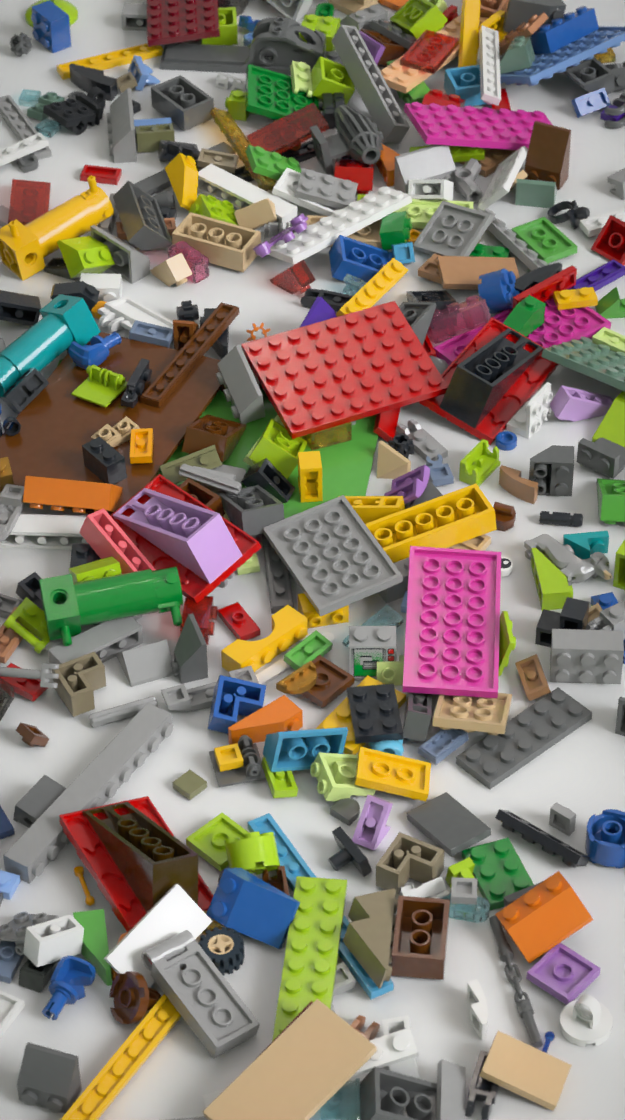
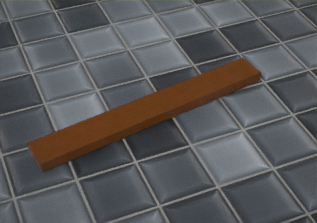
M221 302L141 395V403L160 408L240 313L239 307Z

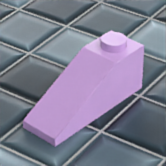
M561 385L551 401L550 407L554 412V416L559 420L575 422L606 415L613 403V399L610 396Z

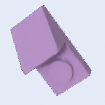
M368 795L352 841L371 850H376L390 830V826L386 825L393 803L373 795Z

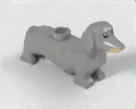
M542 534L534 539L524 541V547L527 549L525 557L531 561V549L537 548L566 576L568 585L586 581L591 576L594 579L600 576L606 580L611 579L613 576L609 570V560L601 552L593 553L588 559H580L574 555L570 545H563L548 534Z

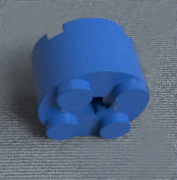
M501 269L480 275L479 279H482V284L478 285V292L482 305L484 307L488 306L490 310L487 312L494 314L512 309L513 297L520 294L515 290L516 277L514 272Z
M606 809L602 810V814L597 816L594 814L589 818L585 850L590 857V862L619 869L625 867V812Z

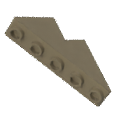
M394 888L354 897L348 914L352 922H349L343 939L344 944L378 988L382 987L384 981L389 982L392 973V966H389L392 962V948L390 947L393 946L394 932L392 930L395 929L396 915L394 914L397 911L398 905Z

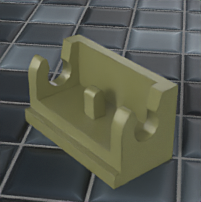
M173 123L135 126L138 153L158 151L160 140L175 141Z

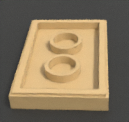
M497 1031L479 1076L554 1111L571 1065L503 1032Z

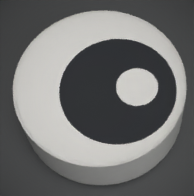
M501 556V577H506L512 572L513 563L511 559L505 556Z

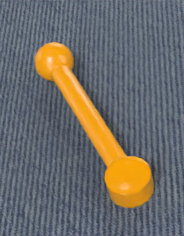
M77 866L74 868V875L79 877L86 896L85 903L88 906H92L95 903V899L90 895L83 876L84 868Z

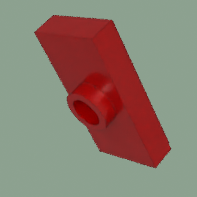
M238 602L218 610V616L237 639L247 641L261 635L260 628Z

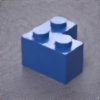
M220 675L214 687L207 729L228 734V727L236 723L237 715L247 717L263 707L266 685Z

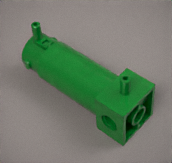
M177 567L154 571L146 569L74 583L72 574L39 579L49 640L62 638L64 646L72 644L71 637L80 634L81 626L169 611H171L175 626H180L183 623L180 613V606L183 605V596Z

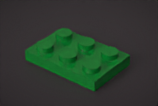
M508 837L462 851L463 860L470 857L475 864L473 876L477 878V887L490 911L504 907L503 897L534 885Z

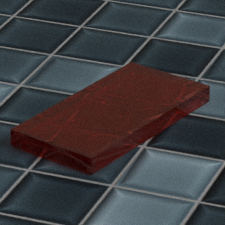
M425 30L400 59V65L435 74L459 45V39Z
M313 102L247 135V139L251 146H259L266 151L280 154L312 138L310 127L317 125L321 132L330 128Z
M12 179L8 224L17 219L20 223L26 225L49 211L51 183Z

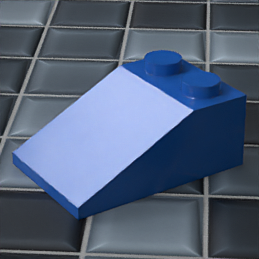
M339 235L329 250L332 277L348 283L368 282L393 258L392 252Z
M225 868L206 915L225 927L232 928L237 932L281 949L288 934L289 925L293 922L300 902L242 868Z

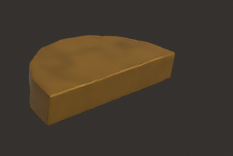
M309 661L277 682L276 689L282 693L292 695L310 690L317 680L316 666L312 661Z

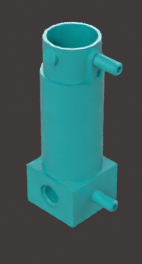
M59 294L39 310L43 317L40 321L0 352V397L29 368H36L40 372L70 347L71 342L74 341L84 346L93 336L101 332L83 298Z

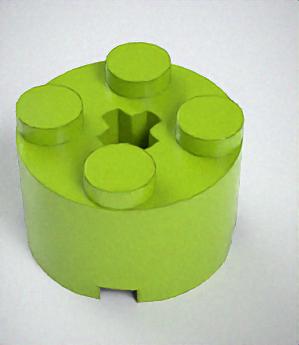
M251 832L245 834V839L239 840V838L225 840L229 868H242L249 873L257 875L262 874L265 869L270 872L280 866L273 832L263 834Z

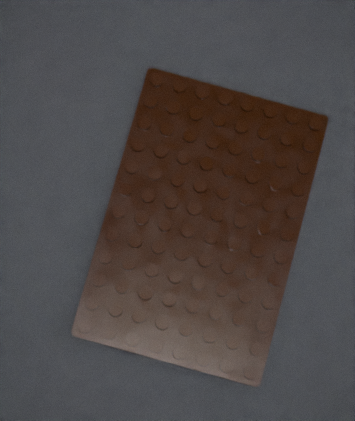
M100 332L98 335L104 338L110 334ZM121 337V344L110 348L109 356L97 367L122 374L128 382L141 358L149 360V369L152 370L150 381H146L144 384V393L180 350ZM68 353L47 379L49 384L16 417L21 425L20 432L14 436H9L4 432L0 437V458L8 457L14 485L25 486L26 476L104 483L84 466L82 445L92 441L91 436L106 424L113 427L127 416L140 429L153 428L152 463L130 464V440L113 447L125 457L127 472L126 479L114 484L123 487L115 509L116 511L161 471L159 466L167 463L185 438L186 427L199 419L221 389L223 384L220 385L216 377V373L219 372L218 363L221 360L203 356L160 408L141 403V395H138V403L133 409L121 406V398L126 389L105 408L71 395L89 377V374L85 369L75 364ZM86 509L85 513L92 514L94 510Z

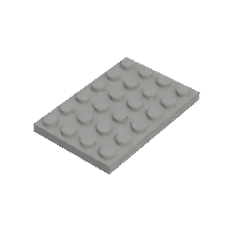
M344 495L263 528L265 537L320 617L403 582L400 571Z

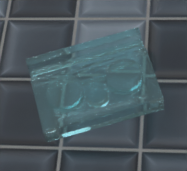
M356 1078V1081H347L321 1107V1120H361L360 1078Z

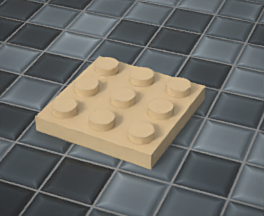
M498 693L497 698L439 695L432 726L443 730L452 728L462 729L469 733L479 731L490 735L505 734L512 704V694Z

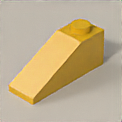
M179 153L165 167L179 205L190 211L191 205L197 199L198 170L195 166L196 162L191 156Z
M345 496L364 524L405 509L403 496Z

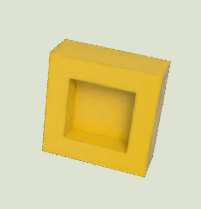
M238 743L214 748V756L220 772L244 767V760Z

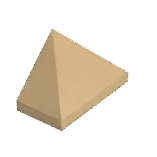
M384 441L378 442L377 478L395 479L411 471L410 460Z

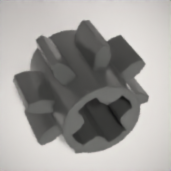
M22 32L20 36L15 34L10 40V50L18 56H22V53L27 55L32 48V39Z

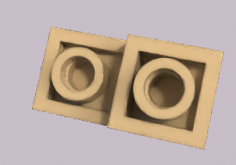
M126 416L113 427L106 424L92 435L91 438L101 437L110 446L116 447L131 439V429H140V427Z

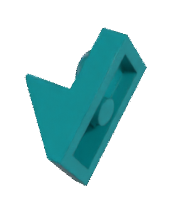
M608 531L564 534L563 545H570L574 555L578 558L588 559L595 552L608 553L609 534Z

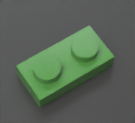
M316 630L284 655L283 661L297 670L309 661L314 660L317 656L321 655L323 657L332 650L333 643Z

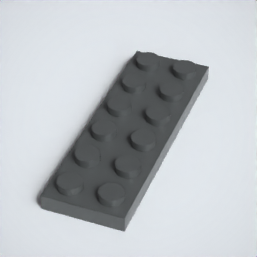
M556 688L509 720L506 725L505 734H489L456 756V764L488 789H492L591 720L592 712L563 690Z

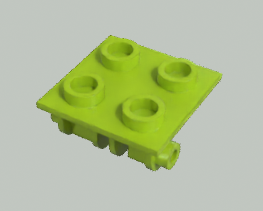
M89 365L86 369L89 377L71 395L106 408L127 388L128 382L122 374L114 373L105 368L101 369L96 365Z

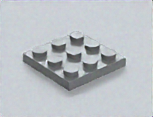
M442 201L413 244V247L416 251L429 255L436 253L441 256H469L493 218L491 214Z

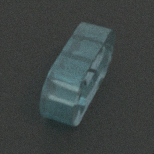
M451 894L442 898L450 900L449 918L481 923L489 917L490 904L485 898L477 897V905L456 904L455 907H451Z

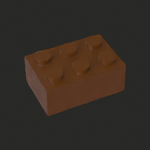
M410 896L398 897L391 976L444 980L450 900Z

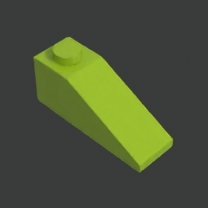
M532 548L531 569L541 610L563 609L566 598H573L572 585H568L566 576L537 548Z

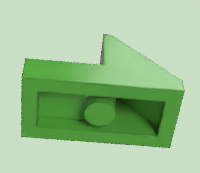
M615 287L600 299L598 305L595 306L596 312L606 319L625 318V298L620 299L618 289Z

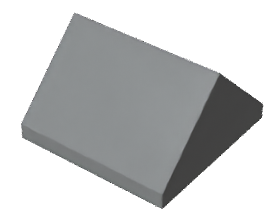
M167 640L116 653V657L131 687L173 676L171 662L173 661Z

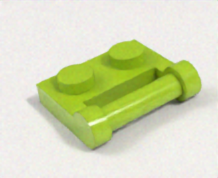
M26 597L3 625L7 629L11 628L34 647V651L39 654L50 641L45 615L42 609Z

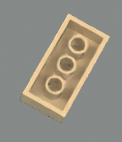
M191 212L172 233L173 253H182L183 256L244 272L257 257L253 248L261 243L260 231Z

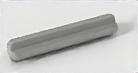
M183 464L179 469V475L184 478H190L193 481L234 495H238L241 491L242 484L240 482L187 464Z
M151 696L89 715V721L93 728L136 716L147 703L157 707L158 703L156 698Z

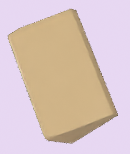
M268 198L234 212L239 226L253 230L269 222L277 221L275 205Z

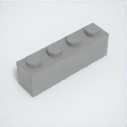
M133 617L103 622L72 637V644L70 646H64L62 642L48 649L49 663L60 665L95 652L102 663L116 657V653L142 644V626Z

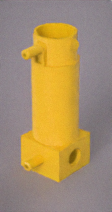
M94 176L87 178L90 189L74 196L26 225H23L16 219L0 228L1 261L22 281L46 267L43 258L60 249L57 243L59 240L81 237L91 231L90 226H97V224L113 216L112 203L106 193L97 186Z

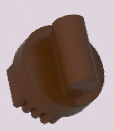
M495 502L493 508L495 510L497 530L505 532L513 528L516 520V511L514 506Z

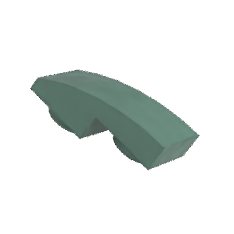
M47 92L39 97L38 104L27 109V116L40 121L47 119L49 116L43 113L44 105L62 102L64 97L58 96L55 92Z

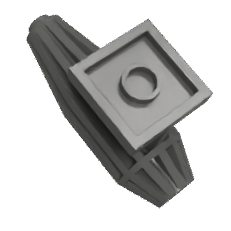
M340 105L335 109L334 117L338 134L325 138L317 125L310 127L316 158L326 175H335L332 164L333 159L348 154L355 161L365 164H373L380 158L381 150H383L382 142H384L382 132L378 131L376 123H372L369 117H364L348 105Z

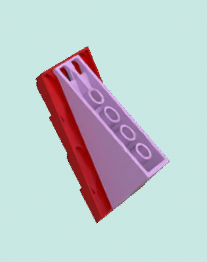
M160 474L110 515L156 570L177 567L182 595L196 604L202 601L205 596L210 594L221 582L226 580L237 568L262 548L259 541Z

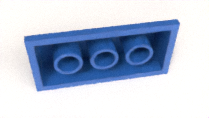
M586 6L578 7L576 12L566 13L563 18L554 19L551 21V24L540 26L539 30L535 31L530 39L534 54L552 53L599 29L595 9L586 8Z

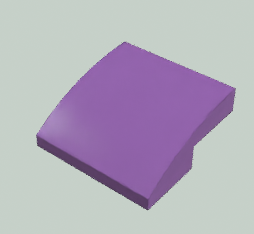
M422 465L393 479L391 491L386 492L384 496H403L404 504L419 498L427 486L430 468Z

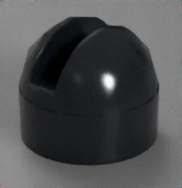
M8 417L3 422V429L7 435L14 436L20 432L21 425L16 418Z

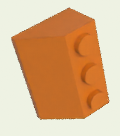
M560 871L495 914L505 932L529 964L593 921V918Z

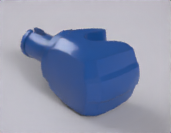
M115 331L104 338L99 335L93 336L90 340L91 345L81 346L73 341L69 347V355L75 364L86 370L89 365L98 366L103 363L109 356V349L121 344L122 340Z
M74 956L61 958L50 980L49 991L52 997L43 1008V1015L48 1019L52 1016V1020H57L65 1004H74L77 1000L84 998V986L91 985L95 980V967L89 962Z

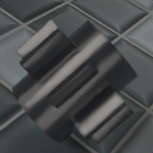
M191 300L181 301V306L176 307L178 320L193 322L194 320H199L197 304L192 305Z
M397 434L394 436L393 441H388L390 447L407 459L409 454H414L413 439H409L407 435Z

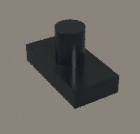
M340 826L332 831L335 841L341 849L328 859L332 867L338 871L352 862L364 877L370 874L372 869L367 857Z

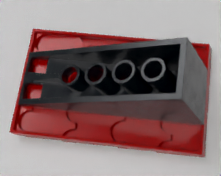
M492 317L441 374L448 386L446 393L419 401V403L443 418H447L448 421L458 427L464 428L465 431L475 437L487 440L488 444L491 445L496 440V435L506 429L507 423L540 389L559 364L541 357L545 347Z

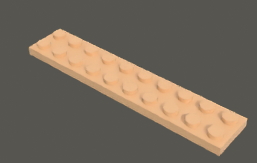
M461 15L380 72L388 87L406 94L459 56ZM480 17V18H479V26H480L481 23H483L484 21H486L488 18H486V17Z

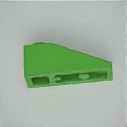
M104 909L73 912L74 918L84 927L81 955L95 967L96 973L107 986H111V966L104 959L109 953Z

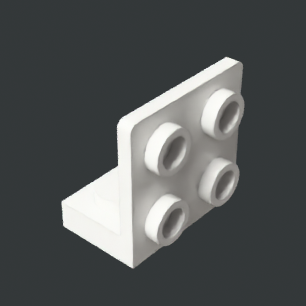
M547 382L530 401H527L507 423V431L528 439L534 432H538L542 423L551 416L550 401L553 396L551 383Z

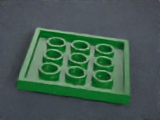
M248 64L246 68V111L266 116L272 120H281L289 125H297L306 130H310V127L315 125L319 126L317 97L314 95L311 98L307 97L306 92L299 90L297 94L293 93L291 76Z

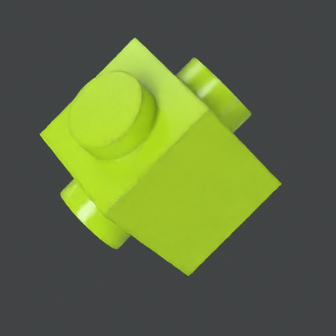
M232 90L229 97H226L225 108H228V119L247 120L250 112L246 111V92Z

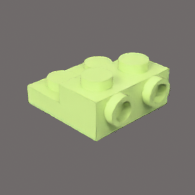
M318 752L315 761L311 764L310 773L312 777L317 778V791L319 794L324 795L326 801H339L350 798L351 795H374L375 789L355 785L358 755Z

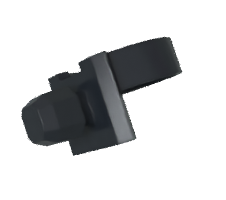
M573 200L572 202L563 201L553 205L548 210L547 215L553 224H560L569 220L572 228L575 230L580 220L589 217L590 211L587 207H578L576 201ZM569 209L561 215L554 216L556 213L562 210Z

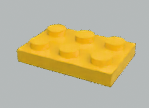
M360 747L357 758L355 785L426 801L429 795L431 763Z

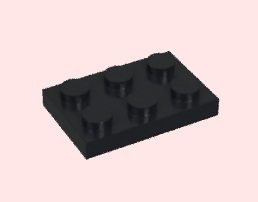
M394 684L347 688V700L355 744L384 740H403V729Z

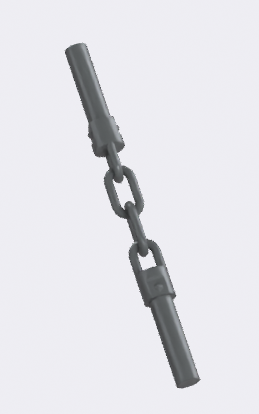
M496 915L491 916L489 921L498 945V953L500 954L501 961L507 964L504 968L506 977L511 984H514L516 990L514 1000L520 1017L524 1020L532 1046L540 1048L543 1043L533 1017L534 1011L528 994L521 990L519 982L522 977L519 968L511 961L514 958L512 948L506 940ZM514 968L517 976H514L512 980L509 971H512Z

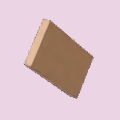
M437 256L436 259L443 289L478 290V285L482 284V279H479L480 275L501 269H506L508 272L513 271L516 279L519 278L515 258Z

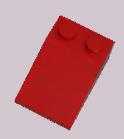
M336 159L334 177L358 183L357 193L368 194V191H372L374 163L365 164L355 160Z

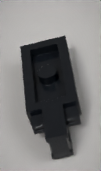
M141 358L127 383V389L121 398V406L133 409L138 403V395H142L144 384L146 381H150L152 370L149 369V360Z

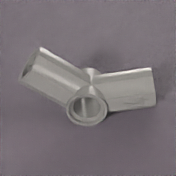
M471 158L465 162L462 168L455 171L454 189L457 193L462 194L467 201L477 203L482 198V191L474 180L480 173L482 166L476 159Z

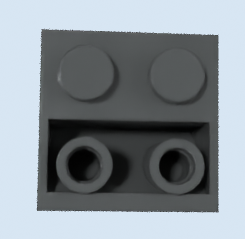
M552 445L530 458L529 480L538 483L537 495L572 497L574 446Z

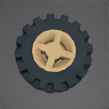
M214 927L212 932L209 929L206 931V935H201L198 944L223 976H225V972L232 974L233 969L237 971L240 968V965L244 962V941L239 933L235 934V930L232 928L228 931L227 927H222L221 930L218 927Z

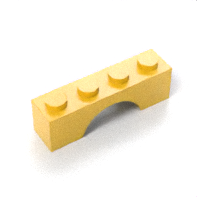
M286 605L271 616L272 633L269 636L258 641L237 639L222 649V668L229 672L251 666L255 673L260 667L271 662L273 658L285 652L290 646L308 635L307 617L291 606Z

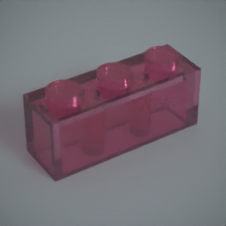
M473 295L466 298L465 302L451 303L444 310H435L427 331L430 341L437 344L486 325L491 317L485 299Z

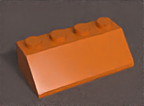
M26 476L23 502L30 504L29 508L43 509V505L51 506V510L64 511V507L72 508V512L85 513L86 509L96 512L103 508L107 512H114L123 487L107 483Z

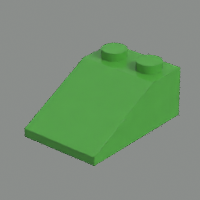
M597 478L598 515L600 520L606 524H616L617 521L625 522V480Z

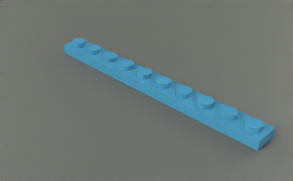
M270 813L248 822L250 833H274L280 866L285 865L287 884L293 892L297 876L317 878ZM343 916L338 954L371 1000L394 990V983L391 978L389 982L384 981L382 987L378 988L344 944L343 939L349 921Z

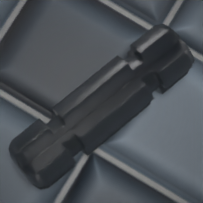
M550 511L540 512V524L549 525V522H551L552 525L570 526V524H573L574 527H581L583 524L582 514L574 513V515H570L571 513L553 512V514H549Z

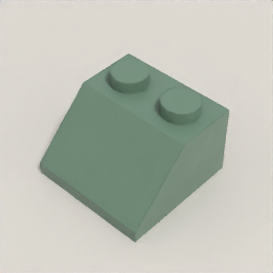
M518 36L514 38L500 60V74L531 67L535 55L530 37Z

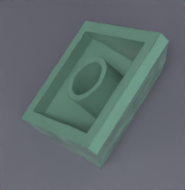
M517 179L515 205L551 208L555 204L557 194L556 182Z

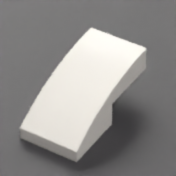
M475 979L467 982V1001L470 1004L469 1022L482 1041L487 1037L488 1008L481 985Z

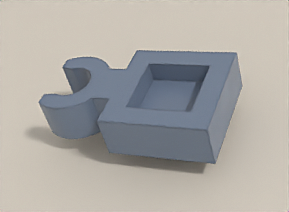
M440 454L437 455V461H432L429 456L426 457V466L430 468L429 480L435 487L454 484V476L448 463L442 464L443 458Z

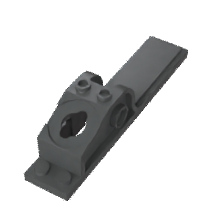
M276 17L262 19L256 24L253 40L248 46L165 44L160 69L246 74V68L250 64L291 76L290 66L292 61L304 62L310 65L311 72L320 56L342 64V60L337 51H326V34L306 28L290 18ZM299 33H301L304 36L307 43L302 40Z

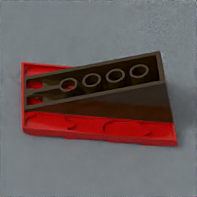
M148 796L59 815L64 834L77 850L78 857L96 880L97 887L112 906L113 913L128 933L175 884H178L205 914L207 913L214 895L198 873V854L175 838Z

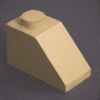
M182 253L165 260L150 270L155 277L167 286L176 283L178 287L188 282L187 277L192 275Z

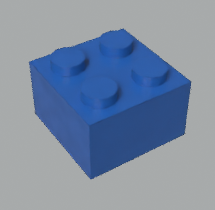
M50 0L33 6L31 20L33 22L34 30L32 34L34 39L52 53L71 47L69 15Z

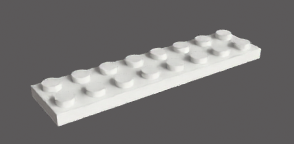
M388 186L381 187L378 191L365 195L363 199L352 202L343 209L336 210L334 214L323 217L312 225H307V229L301 233H293L295 238L285 243L284 240H279L270 248L271 253L269 255L294 265L334 244L339 235L347 237L412 203L411 195L391 189Z

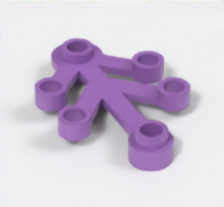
M303 213L290 220V227L273 236L270 241L267 242L266 240L253 248L257 256L260 255L263 258L271 253L270 248L279 240H284L287 243L294 239L295 235L292 231L295 229L296 233L299 234L307 229L306 221L309 218L305 217Z

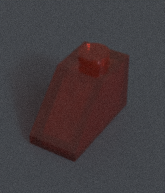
M304 260L270 279L272 284L292 295L298 291L301 294L304 293L307 289L311 288L309 284L316 280Z

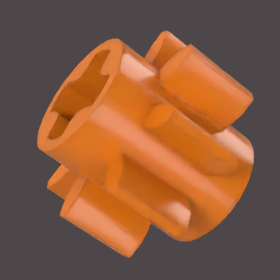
M263 322L260 324V327H256V324L253 323L254 329L252 331L246 330L247 333L251 334L247 341H254L256 336L253 335V332H257L259 329L262 330L261 334L264 337H268L267 332L270 331V329L265 330L263 328Z

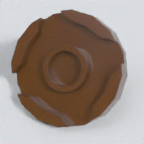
M126 971L124 974L120 973L114 979L110 990V998H114V1008H110L111 1013L120 1024H136L142 1020L146 1011H150L161 998V994L155 989L148 987L145 978L139 972Z

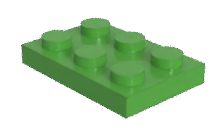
M248 145L245 150L254 173L275 180L280 179L286 168L301 173L299 162L294 158L283 157L277 152H269L259 146Z
M545 217L512 228V231L517 234L516 237L527 243L526 247L535 251L538 254L537 257L548 264L577 253L578 246Z

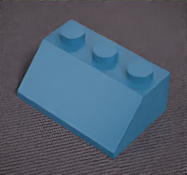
M347 727L267 734L263 755L271 772L308 770L315 761L318 752L343 754L348 729Z

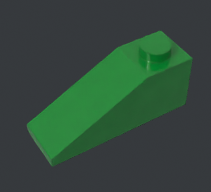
M529 295L515 306L503 324L524 336H528L544 323L546 303Z

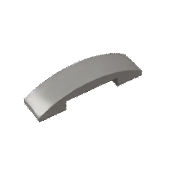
M6 484L0 494V542L10 535L17 523L24 505V486Z
M251 666L229 671V677L258 683V679ZM217 682L186 690L184 684L163 689L161 694L170 710L193 711L211 708L214 687Z

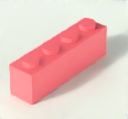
M104 508L86 516L79 533L101 559L111 556L120 563L122 574L146 569L156 570Z

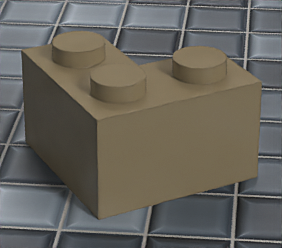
M95 652L62 663L57 670L52 669V673L59 674L58 679L53 678V682L58 683V688L54 689L73 717L95 709L93 691L106 686L105 666Z
M399 832L376 864V886L385 890L394 888L398 895L401 887L407 883L409 878L421 883L438 878L444 871V850Z

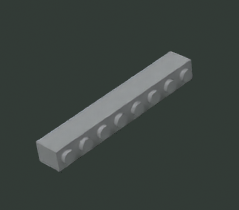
M341 24L332 39V43L369 114L376 123L378 131L382 132L384 142L400 144L410 126L357 27Z

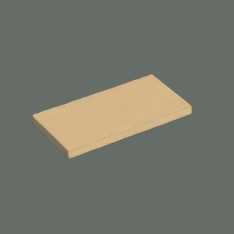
M316 999L203 1111L204 1117L208 1120H309L377 1052L376 1046L320 1000Z

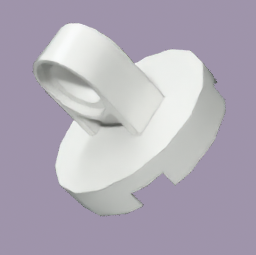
M584 994L578 1000L571 1001L564 1006L560 1013L561 1033L570 1043L580 1047H586V1044L595 1043V1046L601 1045L609 1038L612 1032V1015L609 1009L602 1003L598 1002L594 997Z

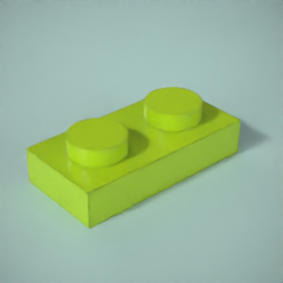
M263 757L261 765L273 798L297 797L298 788L292 771L271 772L265 757Z

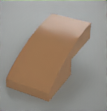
M501 465L499 485L513 496L534 504L537 500L538 483L521 478L522 471Z

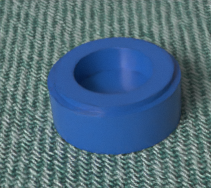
M509 431L500 432L496 435V446L503 451L513 450L517 446V436Z

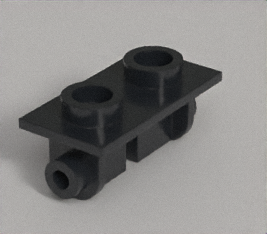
M170 141L162 143V149L164 150L159 158L171 162L179 153H182L185 156H191L196 162L195 166L197 165L200 154L197 148L183 145L182 150H180V144Z

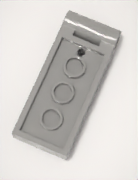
M184 930L142 953L143 963L148 970L152 971V978L213 1059L257 1034L260 1023L200 947L189 930Z

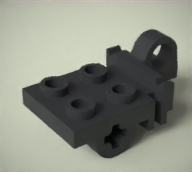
M93 87L89 90L87 96L80 92L76 93V100L67 99L66 101L44 105L43 113L76 135H79L86 130L88 124L91 126L95 124L100 125L103 109L106 104V93L98 87Z

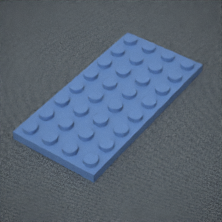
M599 26L598 30L552 53L534 54L535 59L530 68L500 74V84L511 85L516 83L517 85L528 84V86L538 84L541 79L553 77L552 74L566 71V68L569 66L579 65L582 60H590L594 58L593 55L605 53L608 48L618 47L621 45V42H625V26Z

